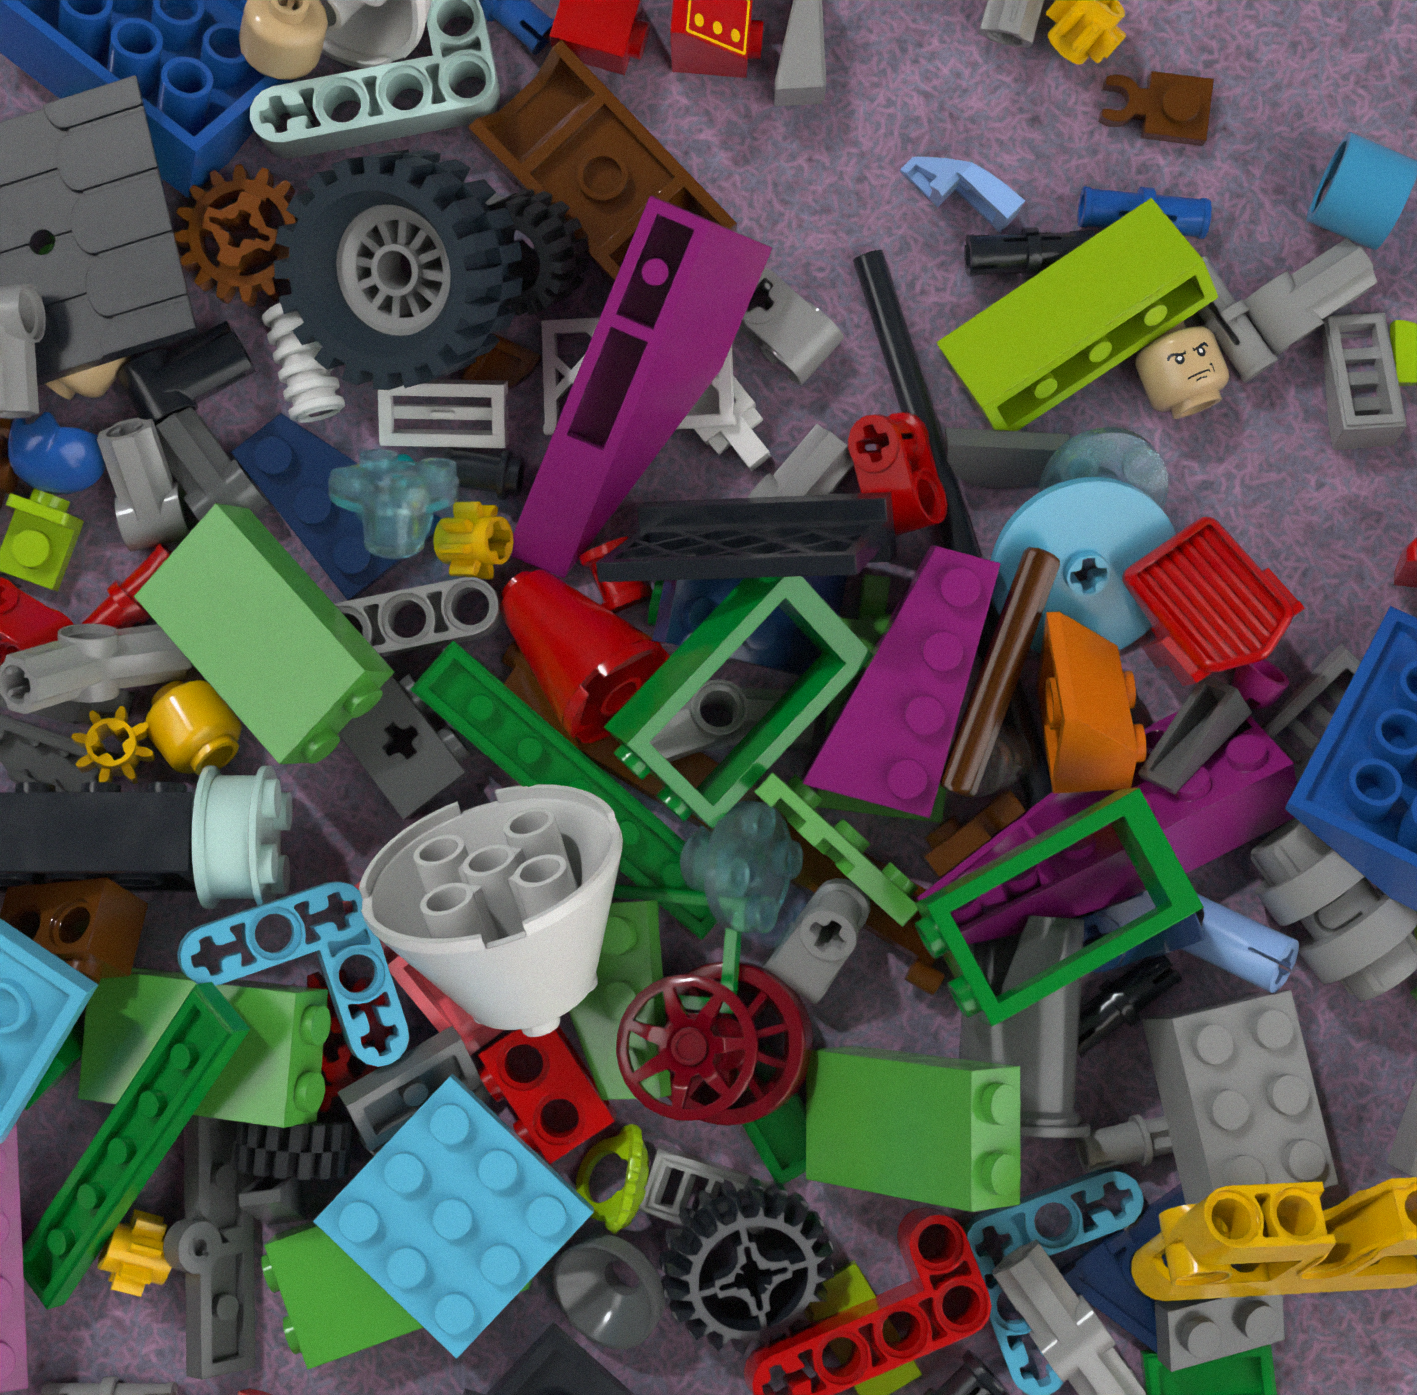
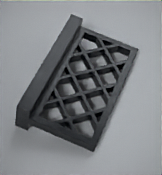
M891 492L644 502L637 508L640 530L596 562L598 582L857 575L867 563L892 562L897 556Z

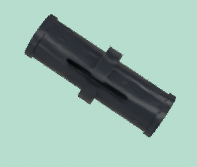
M1023 227L1021 233L967 235L965 239L966 245H964L965 270L967 276L1021 273L1024 279L1033 278L1095 236V232L1090 229L1051 233L1039 232L1037 227Z
M1165 955L1153 959L1146 957L1114 983L1107 979L1098 986L1101 993L1080 1008L1078 1056L1080 1058L1087 1055L1086 1053L1124 1023L1129 1027L1140 1020L1137 1013L1172 986L1183 981L1179 972L1176 969L1172 970L1170 968L1173 964Z

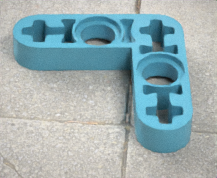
M343 882L323 883L200 925L189 931L180 941L177 952L178 964L184 975L197 984L213 982L214 985H221L316 951L346 1045L352 1055L366 1064L378 1067L389 1065L398 1060L407 1048L409 1040L408 1026L380 940L368 928L361 912L363 901L361 893L351 884ZM335 893L339 901H351L353 911L344 916L345 927L338 930L335 923L330 921L311 925L309 927L316 935V939L305 943L304 922L294 909V905L305 901V914L311 915L329 907L327 896ZM268 914H280L291 925L292 935L290 942L278 952L270 953L264 951L255 940L256 926ZM242 923L243 944L253 957V961L241 965V952L236 951L218 959L220 970L210 974L203 965L193 966L191 956L200 951V939L209 936L211 942L215 945H224L237 939L230 931V927ZM361 954L370 959L373 964L374 978L369 987L363 991L349 992L342 986L339 980L340 966L348 957ZM383 993L385 1004L372 1005L378 1023L384 1026H392L393 1034L384 1039L386 1049L378 1053L375 1047L361 1044L360 1037L369 1033V1024L365 1012L358 1010L351 1016L348 1005L368 1003Z
M1113 1167L1098 1169L1020 1198V1205L984 1211L969 1221L964 1232L984 1279V1275L993 1274L992 1270L995 1268L994 1262L986 1250L976 1252L975 1245L984 1240L982 1232L984 1228L993 1226L999 1235L1009 1233L1010 1240L1001 1244V1251L1004 1257L1019 1246L1026 1245L1037 1239L1047 1255L1050 1256L1121 1230L1134 1223L1141 1214L1143 1207L1142 1190L1136 1180L1121 1169ZM1107 1182H1112L1119 1190L1128 1189L1129 1196L1124 1197L1120 1201L1121 1212L1113 1215L1106 1206L1089 1210L1087 1213L1094 1223L1083 1228L1082 1213L1077 1204L1072 1200V1194L1082 1191V1200L1088 1204L1104 1196L1102 1185ZM1046 1203H1060L1069 1212L1070 1220L1068 1227L1062 1234L1056 1237L1042 1236L1035 1228L1034 1219L1037 1211ZM996 1278L986 1284L984 1279L992 1305L989 1320L1013 1381L1020 1390L1028 1395H1050L1057 1391L1064 1382L1058 1377L1049 1363L1045 1366L1047 1376L1041 1380H1036L1031 1371L1020 1372V1367L1029 1363L1027 1352L1020 1337L1012 1344H1008L1007 1336L1027 1334L1032 1329L1023 1317L1010 1320L998 1313L996 1303L1002 1289L998 1285Z

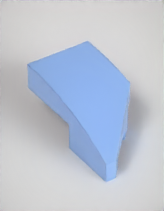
M912 157L900 169V172L937 208L956 190L999 233L1018 215L1025 202L1008 185L972 162L938 157Z

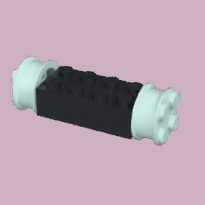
M205 766L200 774L195 795L192 792H187L186 785L174 782L148 783L146 792H121L120 785L107 782L81 784L80 792H56V786L48 783L15 784V792H0V893H6L8 887L108 878L131 893L197 892L200 904L205 909H214L220 899H255L258 906L274 901L276 894H287L290 883L289 858L287 855H281V830L291 829L293 815L291 793L281 792L280 781L277 779L272 766H261L256 775H221L217 766Z

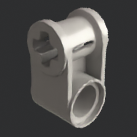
M764 267L754 293L760 288L766 291L768 296L764 305L768 311L758 306L751 312L746 311L738 330L759 347L764 356L773 365L779 361L791 371L787 376L791 381L798 385H803L841 343L844 335L827 315L810 302L805 301L776 273Z
M835 878L824 882L795 921H791L781 933L765 958L762 969L772 973L786 983L793 991L816 1004L828 990L842 965L856 946L859 939L858 932L864 926L871 911L868 895L848 879Z

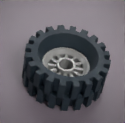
M409 149L345 159L333 163L332 167L334 170L317 172L305 182L312 192L294 195L286 211L298 218V222L279 226L275 243L290 249L289 258L274 261L275 279L289 278L292 294L278 298L284 314L298 311L304 322L292 330L301 345L318 341L322 346L314 358L327 370L346 364L342 376L343 380L355 385L373 380V389L391 390L403 385L404 388L419 385L475 363L474 357L489 353L500 341L492 332L510 326L516 311L502 304L506 299L521 295L523 277L508 275V263L522 260L520 241L505 245L501 229L514 224L507 208L490 211L486 202L496 191L485 179L465 183L464 180L471 168L457 159L439 162L441 153L428 150L409 152ZM402 254L408 258L411 264V280L407 279L402 271Z

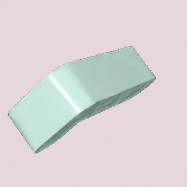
M432 0L426 20L432 56L297 81L262 90L254 98L250 107V121L254 131L272 154L281 158H297L467 125L479 117L494 113L500 102V87L489 31L479 0ZM455 17H467L474 22L471 29L461 36H449L444 34L442 30L445 24ZM467 77H478L486 82L483 91L472 98L459 97L454 93L457 84ZM417 89L423 92V98L415 108L399 110L393 107V101L401 91ZM356 101L361 104L360 111L353 120L348 122L331 120L333 110L339 103ZM312 106L316 114V117L321 124L319 127L315 128L312 126L310 120H314L312 114L309 111V107ZM290 113L292 118L287 120L288 130L278 133L274 127L280 125L279 115Z

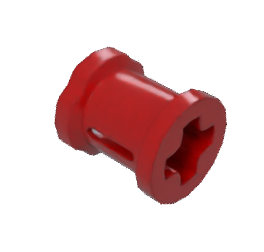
M628 536L604 543L579 556L582 566L590 567L603 600L601 605L614 614L651 599L653 593L652 587L644 585L643 581L598 582L596 562L627 540Z

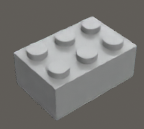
M1278 990L1276 993L1258 991L1142 1019L1186 1205L1199 1203L1217 1188L1231 1185L1321 1181L1324 1188L1338 1185L1291 990Z

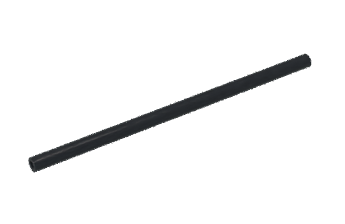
M883 250L864 253L854 258L853 263L901 413L908 412L914 414L924 422L929 433V443L937 474L946 493L947 514L944 521L937 524L944 547L981 558L954 471L947 461L942 433ZM908 433L909 438L912 439V434ZM992 597L977 647L982 663L1000 617ZM1019 676L1002 723V728L1028 809L1030 810L1053 792L1047 760ZM1095 910L1071 919H1078L1094 913Z

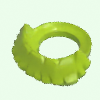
M636 1124L626 1125L622 1127L618 1136L604 1139L594 1145L584 1157L576 1177V1191L594 1207V1212L590 1217L605 1222V1228L614 1234L632 1223V1219H634L639 1209L638 1206L643 1202L646 1193L644 1187L647 1185L649 1176V1155L642 1138V1130ZM617 1153L622 1160L628 1162L624 1187L608 1200L600 1203L595 1202L589 1192V1179L592 1170L604 1156Z

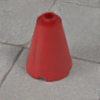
M546 570L521 572L514 576L503 589V600L500 605L501 616L564 731L574 740L577 736L582 743H593L611 735L604 726L670 657L668 652L662 647L661 643L652 641L653 638Z

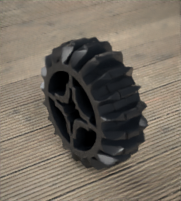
M749 1176L741 1192H737L734 1184L726 1179L723 1181L721 1188L723 1195L712 1199L708 1192L700 1190L698 1199L702 1207L697 1212L680 1207L678 1216L685 1228L666 1229L665 1240L670 1250L659 1253V1265L662 1272L665 1273L661 1277L664 1296L670 1299L669 1307L674 1318L679 1320V1322L685 1321L688 1333L696 1340L706 1335L710 1346L714 1347L718 1352L731 1339L735 1351H738L743 1356L751 1340L757 1339L761 1347L769 1348L772 1343L771 1336L781 1332L786 1338L794 1336L795 1331L792 1323L797 1319L813 1323L814 1312L809 1303L828 1302V1291L822 1282L834 1278V1266L828 1258L833 1253V1245L828 1235L823 1233L825 1224L818 1212L812 1209L808 1210L809 1204L801 1194L794 1192L788 1196V1192L783 1184L778 1183L776 1180L763 1191L759 1180L752 1176ZM749 1227H770L787 1235L776 1238L774 1233L756 1235L750 1232ZM723 1238L722 1242L715 1249L711 1250ZM745 1247L747 1248L751 1256L750 1259L752 1261L751 1266L747 1267L749 1275L748 1283L743 1275L744 1272L741 1268L743 1264L747 1263L744 1253ZM717 1293L719 1298L736 1296L742 1298L745 1302H724L709 1295Z

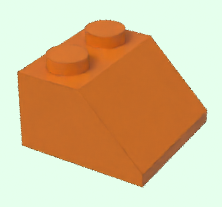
M1060 611L1046 612L1036 690L1053 794L1131 788L1136 763H1144L1146 759L1144 727L1142 724H1133L1130 709L1135 708L1136 703L1133 672L1122 670L1119 649L1116 644Z

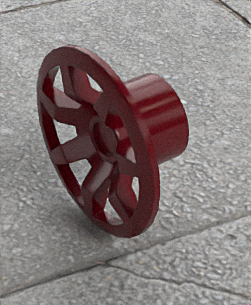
M680 974L664 977L650 984L639 992L628 1005L618 1028L616 1056L619 1070L626 1086L646 1108L673 1120L694 1121L706 1119L724 1111L735 1103L747 1089L754 1075L758 1059V1038L749 1010L727 986L704 976ZM694 986L707 990L714 995L700 1011L687 1013L675 988ZM663 992L666 1012L670 1021L664 1027L637 1021L636 1017L644 1005L657 994ZM723 1002L737 1016L742 1028L743 1037H730L727 1028L718 1019L717 1015ZM631 1031L650 1042L658 1044L659 1051L658 1055L647 1061L636 1071L632 1067L629 1055ZM744 1049L742 1070L735 1083L730 1087L720 1069L726 1063L730 1051ZM665 1070L675 1075L672 1084V1105L665 1104L654 1098L640 1081ZM703 1078L708 1085L722 1096L704 1107L684 1108L690 1086L695 1079Z

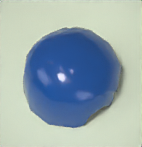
M43 412L31 424H26V418H15L13 420L8 440L9 463L14 473L27 485L56 495L72 494L83 491L96 483L106 468L97 442L98 435L79 428L60 427L50 412Z

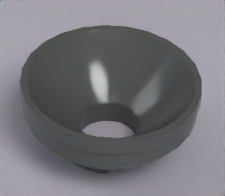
M591 1234L583 1237L565 1250L555 1264L553 1286L558 1305L577 1331L600 1346L611 1349H630L636 1347L653 1333L663 1316L665 1296L656 1268L640 1247L622 1238L607 1234ZM618 1260L628 1264L637 1274L639 1287L633 1288L622 1283L614 1272L613 1261Z

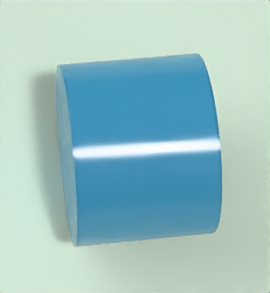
M1348 132L1338 145L1324 171L1309 206L1306 221L1367 248L1377 250L1391 232L1408 200L1417 177V160L1355 133ZM1327 178L1329 181L1331 180V184L1319 203L1317 198Z

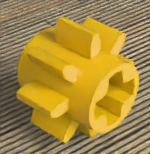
M1055 0L1046 11V15L1056 22L1048 32L1050 43L1064 58L1078 65L1083 64L1089 56L1095 63L1099 64L1104 57L1108 58L1126 37V33L1116 26L1125 16V10L1118 0Z
M480 501L454 502V517L440 519L434 531L433 544L438 559L442 563L450 565V576L493 579V564L505 563L513 550V532L509 522L504 517L497 516L498 507L496 505H482Z
M119 706L114 718L101 719L100 715L94 710L90 711L89 716L93 725L87 734L74 733L71 737L76 745L86 748L88 753L81 757L75 765L81 773L89 772L97 766L100 770L99 782L112 783L113 776L125 775L131 783H138L134 769L140 760L144 762L155 760L153 751L146 747H141L138 742L148 736L149 725L147 722H143L131 728L127 724L128 713L123 706ZM112 735L119 742H123L122 747L125 755L117 760H114L108 753L103 754L106 749L102 741Z
M134 1209L130 1223L120 1222L101 1249L97 1264L98 1269L111 1272L108 1281L112 1282L110 1290L141 1297L145 1284L163 1285L172 1267L165 1260L163 1252L167 1225L163 1224L164 1217Z

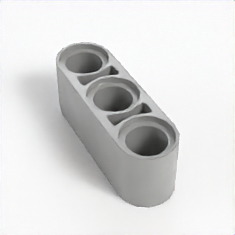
M463 577L334 604L345 617H356L361 622L363 637L382 658L449 645L452 640L460 643L480 639L492 634L499 627L503 618L500 613L502 601L499 594L487 582L476 577ZM470 592L483 593L489 601V612L486 618L476 625L462 624L457 616L459 600ZM407 605H420L426 614L424 629L412 638H402L395 628L397 613Z

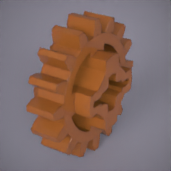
M242 164L235 165L233 180L225 181L216 170L210 172L213 188L205 192L202 188L193 185L189 191L198 202L195 208L178 207L177 215L189 225L188 230H181L175 233L177 244L180 247L191 249V251L181 257L182 266L188 272L200 270L194 282L204 292L217 284L216 297L223 303L229 304L236 292H240L243 302L248 307H255L257 292L263 290L274 302L278 301L280 292L277 284L283 279H275L274 263L257 274H250L253 268L267 261L274 262L289 258L290 248L275 243L278 231L272 229L269 224L272 216L270 209L273 204L281 212L285 225L297 223L298 218L286 211L295 195V189L287 180L279 183L273 189L274 177L269 169L263 167L257 173L255 180L250 179L247 170ZM238 198L237 202H235V203H233V204H231V205H229V206H227V207H225V208H223V209H221V210H218L221 206H223V205L226 204L227 202L232 201V200ZM251 225L263 240L257 238L254 241L244 239L239 246L226 231L235 233V231L246 232ZM205 236L217 242L220 247L217 260L220 262L218 268L213 265L208 256ZM289 278L284 279L287 283L290 284Z

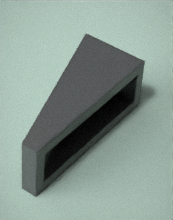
M1210 676L1199 681L1138 772L1140 777L1175 794L1252 713L1238 689Z
M274 1175L260 1176L238 1194L240 1208L266 1225L307 1220L302 1180H298L296 1177L280 1179L274 1178Z

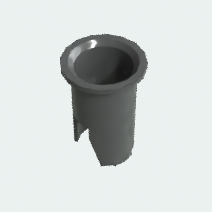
M1029 916L1023 932L968 944V947L992 992L997 997L1081 950L1084 942L1085 920ZM1082 977L993 1027L979 1022L975 1015L967 1019L961 1012L959 1059L1020 1066V1136L1079 1138L1090 1135L1091 1125L1081 1122V1117L1075 1111Z

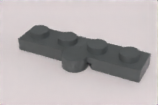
M192 1115L184 1127L185 1219L177 1221L168 1230L164 1238L163 1252L165 1260L170 1267L177 1271L185 1272L186 1376L203 1380L255 1368L254 1216L240 1208L238 1194L253 1182V1173H242L238 1169L231 1168L235 1121Z

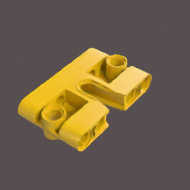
M1417 1177L1388 1179L1369 1189L1359 1190L1340 1204L1323 1211L1320 1203V1196L1324 1192L1322 1181L1231 1185L1217 1188L1199 1203L1177 1206L1159 1214L1161 1232L1136 1251L1132 1260V1276L1135 1284L1145 1295L1154 1300L1161 1301L1393 1289L1414 1286L1417 1284V1259L1413 1256L1417 1255ZM1163 1254H1166L1168 1268L1165 1266L1163 1262ZM1231 1264H1240L1241 1272L1232 1268Z

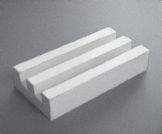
M433 379L408 388H404L403 385L391 390H378L380 446L506 448L509 444V431H507L508 406H506L508 381ZM393 396L491 397V405L393 404ZM394 419L492 420V430L394 429Z

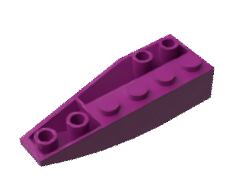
M655 196L649 197L515 528L513 550L510 556L562 578L566 577L578 561L579 556L584 553L722 369L773 247Z
M1179 711L1144 728L1146 737L1145 761ZM1250 715L1175 794L1142 779L1138 772L1144 763H1136L1131 788H1140L1185 873L1295 818L1285 809L1297 786L1294 762ZM1118 790L1057 794L1051 792L917 897L918 901ZM1110 823L950 912L968 945L1021 933L1025 929L1029 916L1071 919L1125 900L1127 897L1145 891L1146 888Z

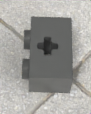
M393 673L380 687L383 694L378 703L364 715L352 718L338 734L402 819L405 820L412 819L471 774L463 763V760L469 757L471 753L448 724L439 731L424 710L429 705L410 690L416 680L410 674L400 680ZM397 726L407 731L417 730L419 735L412 741V745L417 753L413 756L402 752L392 753L390 748L397 741L392 730Z

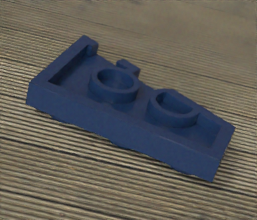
M282 413L231 451L348 601L357 598L434 537V531L438 522L442 519Z
M848 575L802 576L829 607L840 616ZM744 578L664 580L652 641L680 647ZM777 606L728 659L802 676L822 653L781 608Z
M1181 1183L1142 1210L1134 1223L1126 1228L1110 1233L1059 1269V1272L1074 1292L1078 1295L1082 1294L1086 1301L1157 1354L1155 1301L1157 1300L1145 1295L1135 1284L1132 1276V1260L1137 1250L1161 1232L1159 1214L1167 1209L1186 1205ZM1163 1254V1262L1165 1266L1168 1268L1166 1254Z

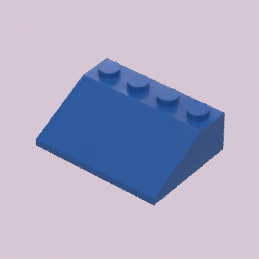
M0 0V53L59 99L134 75L137 76L161 178L187 198L192 195L189 189L193 185L201 188L211 179L210 172L214 170L219 172L224 168L254 132L250 121V107L254 98L262 90L272 86L292 83L295 80L275 79L261 74L249 65L241 53L239 33L247 0Z
M1390 606L1285 809L1387 896L1417 911V618Z

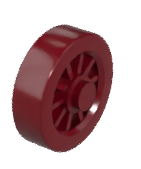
M740 961L737 996L740 998V990L757 996L748 1007L753 1022L768 1004L777 1014L781 1024L760 1030L756 1028L758 1038L757 1060L776 1067L777 1070L770 1079L764 1082L755 1068L754 1075L748 1085L751 1091L743 1092L739 1099L724 1111L709 1118L700 1119V1121L709 1124L741 1125L777 1111L799 1090L809 1068L811 1050L813 1049V1032L805 1005L799 995L786 983L772 973L762 969V966L754 963ZM723 962L705 964L685 974L700 975L721 983ZM694 986L675 988L678 994L704 997L713 995L707 990ZM665 1007L666 1024H667V1023L670 1021V1019H669V1017H668V1015H667L666 1007ZM686 1009L687 1013H691L694 1011L692 1009ZM718 1013L717 1017L727 1028L730 1037H743L742 1028L734 1013H723V1016L721 1013ZM781 1032L784 1033L783 1056L760 1048V1038ZM744 1049L730 1051L726 1063L720 1069L730 1087L737 1080V1069L739 1072L742 1070ZM670 1073L671 1095L666 1096L671 1102L672 1084L675 1076L672 1073ZM703 1078L695 1079L690 1086L684 1108L704 1107L722 1096L707 1085Z

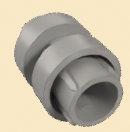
M1294 818L1282 824L1252 849L1251 860L1265 878L1257 887L1255 893L1280 926L1301 921L1309 933L1300 942L1299 953L1321 983L1329 984L1340 981L1350 995H1355L1359 1001H1366L1392 989L1417 969V940L1411 933L1417 925V913L1415 910L1391 899L1379 888L1374 889L1363 874L1299 820Z

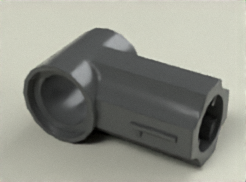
M192 407L179 413H173L156 426L169 469L187 494L183 497L199 521L215 503L249 508L254 515L270 504L264 493L260 494L248 479L250 478L249 474L238 460H232L218 442L217 437Z

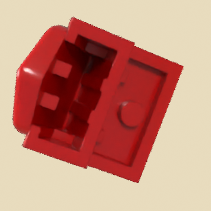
M1202 517L1127 567L1122 575L1124 586L1151 623L1152 627L1150 629L1156 637L1142 647L1156 668L1168 665L1182 686L1196 684L1212 672H1219L1268 658L1289 627L1293 617L1305 609L1300 600L1298 601L1269 568L1262 570L1220 522L1212 517Z

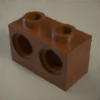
M108 878L14 886L7 888L0 919L99 984L101 978L130 976L149 903Z

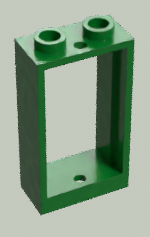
M802 576L744 578L604 728L621 744L613 754L634 775L643 780L650 773L663 786L656 794V797L683 822L693 814L713 829L874 655ZM779 606L822 654L695 789L649 742L771 612Z
M1127 788L1118 790L918 901L915 905L923 919L916 922L915 927L930 955L934 959L941 955L945 958L955 979L947 983V986L962 1014L967 1019L975 1015L979 1022L993 1027L1203 909L1204 906L1140 788ZM1111 823L1156 907L995 997L950 912Z

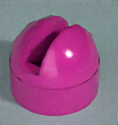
M1264 659L1259 662L1239 666L1235 671L1231 686L1238 689L1245 702L1251 697L1249 702L1251 709L1260 710L1269 708L1280 698L1289 686V680L1278 667Z

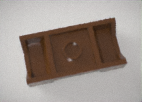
M562 40L551 49L536 77L500 111L479 117L468 126L473 142L515 186L519 184L524 190L534 189V195L542 191L553 194L551 205L563 201L570 207L564 218L567 222L576 217L579 219L582 228L574 231L576 240L587 238L589 249L584 251V253L601 270L603 278L612 287L650 196L660 198L737 232V223Z

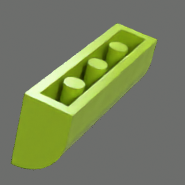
M1150 198L937 341L936 344L992 429L1018 431L1219 297L1203 258L1155 201Z

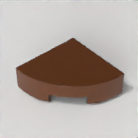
M494 334L500 341L489 353L474 357L476 362L465 368L460 380L508 381L509 390L521 384L534 372L542 356Z

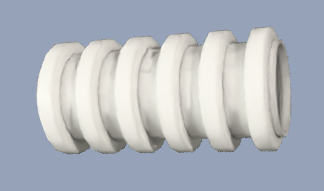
M280 303L270 307L262 315L264 326L271 327L272 329L267 334L270 345L277 347V350L273 352L274 363L282 365V369L278 372L279 381L288 386L283 391L285 401L292 402L293 407L288 410L290 420L308 423L338 414L345 407V402L342 396H338L335 393L340 388L338 378L330 375L334 368L327 370L314 359L322 346L318 341L301 345L292 331L304 323L298 311L284 314ZM333 409V411L315 417L309 416V414L315 412Z

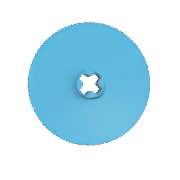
M1082 477L1057 483L1026 501L1011 516L1000 532L990 560L1001 563L992 593L994 606L1000 616L1023 551L1028 547L1040 548L1053 553L1060 560V566L1030 649L1041 653L1046 612L1059 611L1116 644L1119 650L1123 649L1143 636L1152 627L1145 614L1124 586L1122 581L1123 572L1127 567L1176 535L1174 527L1160 506L1149 495L1131 484L1104 477ZM1090 558L1097 568L1088 570L1087 580L1079 581L1073 572L1081 570L1082 560Z

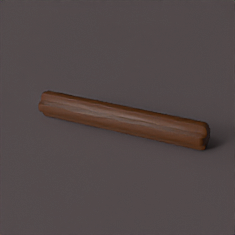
M1028 547L1023 551L941 776L940 785L947 791L964 797H974L977 794L1060 566V560L1049 551Z

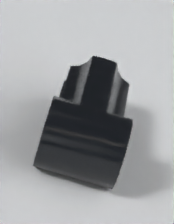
M225 321L171 351L160 349L135 358L119 370L117 377L139 418L144 420L153 419L156 428L158 424L173 413H179L189 407L196 411L198 409L197 403L253 374L256 370L231 324Z

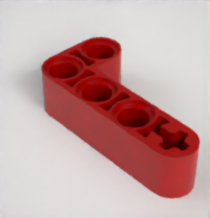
M929 1207L917 1208L906 1214L899 1224L897 1240L912 1280L876 1295L873 1299L795 1330L792 1338L781 1336L772 1340L769 1348L759 1346L753 1350L747 1358L744 1368L745 1382L753 1395H835L973 1335L982 1329L990 1317L992 1307L990 1295L967 1236L960 1224L939 1210ZM941 1224L945 1233L944 1245L934 1255L922 1256L918 1248L921 1232L929 1225ZM955 1286H966L969 1299L964 1311L955 1316H945L942 1303L947 1291ZM894 1312H908L911 1323L907 1334L899 1341H885L882 1329L887 1317ZM838 1337L849 1338L852 1349L847 1361L837 1367L823 1365L822 1354L827 1343ZM804 1352L807 1362L816 1373V1376L809 1378L802 1370L805 1365L798 1357V1354ZM775 1365H780L786 1372L783 1376L785 1387L778 1391H774L768 1383L771 1380L769 1369Z

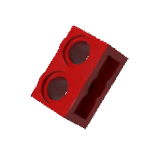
M560 1025L552 1032L538 1037H528L523 1034L521 1029L511 1030L484 1048L478 1055L484 1066L479 1068L477 1072L484 1086L497 1102L506 1097L519 1117V1120L513 1123L516 1134L537 1154L542 1152L549 1165L613 1123L616 1119V1110L609 1100L601 1099L593 1075ZM520 1044L535 1047L543 1059L542 1071L533 1077H523L516 1074L509 1064L511 1048ZM554 1099L568 1100L576 1107L579 1122L569 1130H556L546 1122L543 1113L544 1106Z

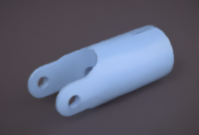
M1197 894L1204 906V918L1201 927L1206 939L1181 948V950L1270 993H1276L1290 975V972L1280 968L1279 964L1291 970L1293 969L1299 952L1298 940Z

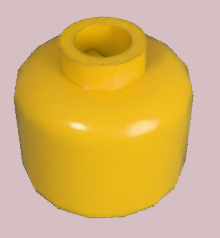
M177 680L166 684L155 693L151 700L152 708L148 712L145 721L149 725L147 735L174 771L186 774L196 773L200 776L205 766H217L220 770L234 758L239 749L237 741L240 738L242 724L234 711L208 682L195 680L184 683Z

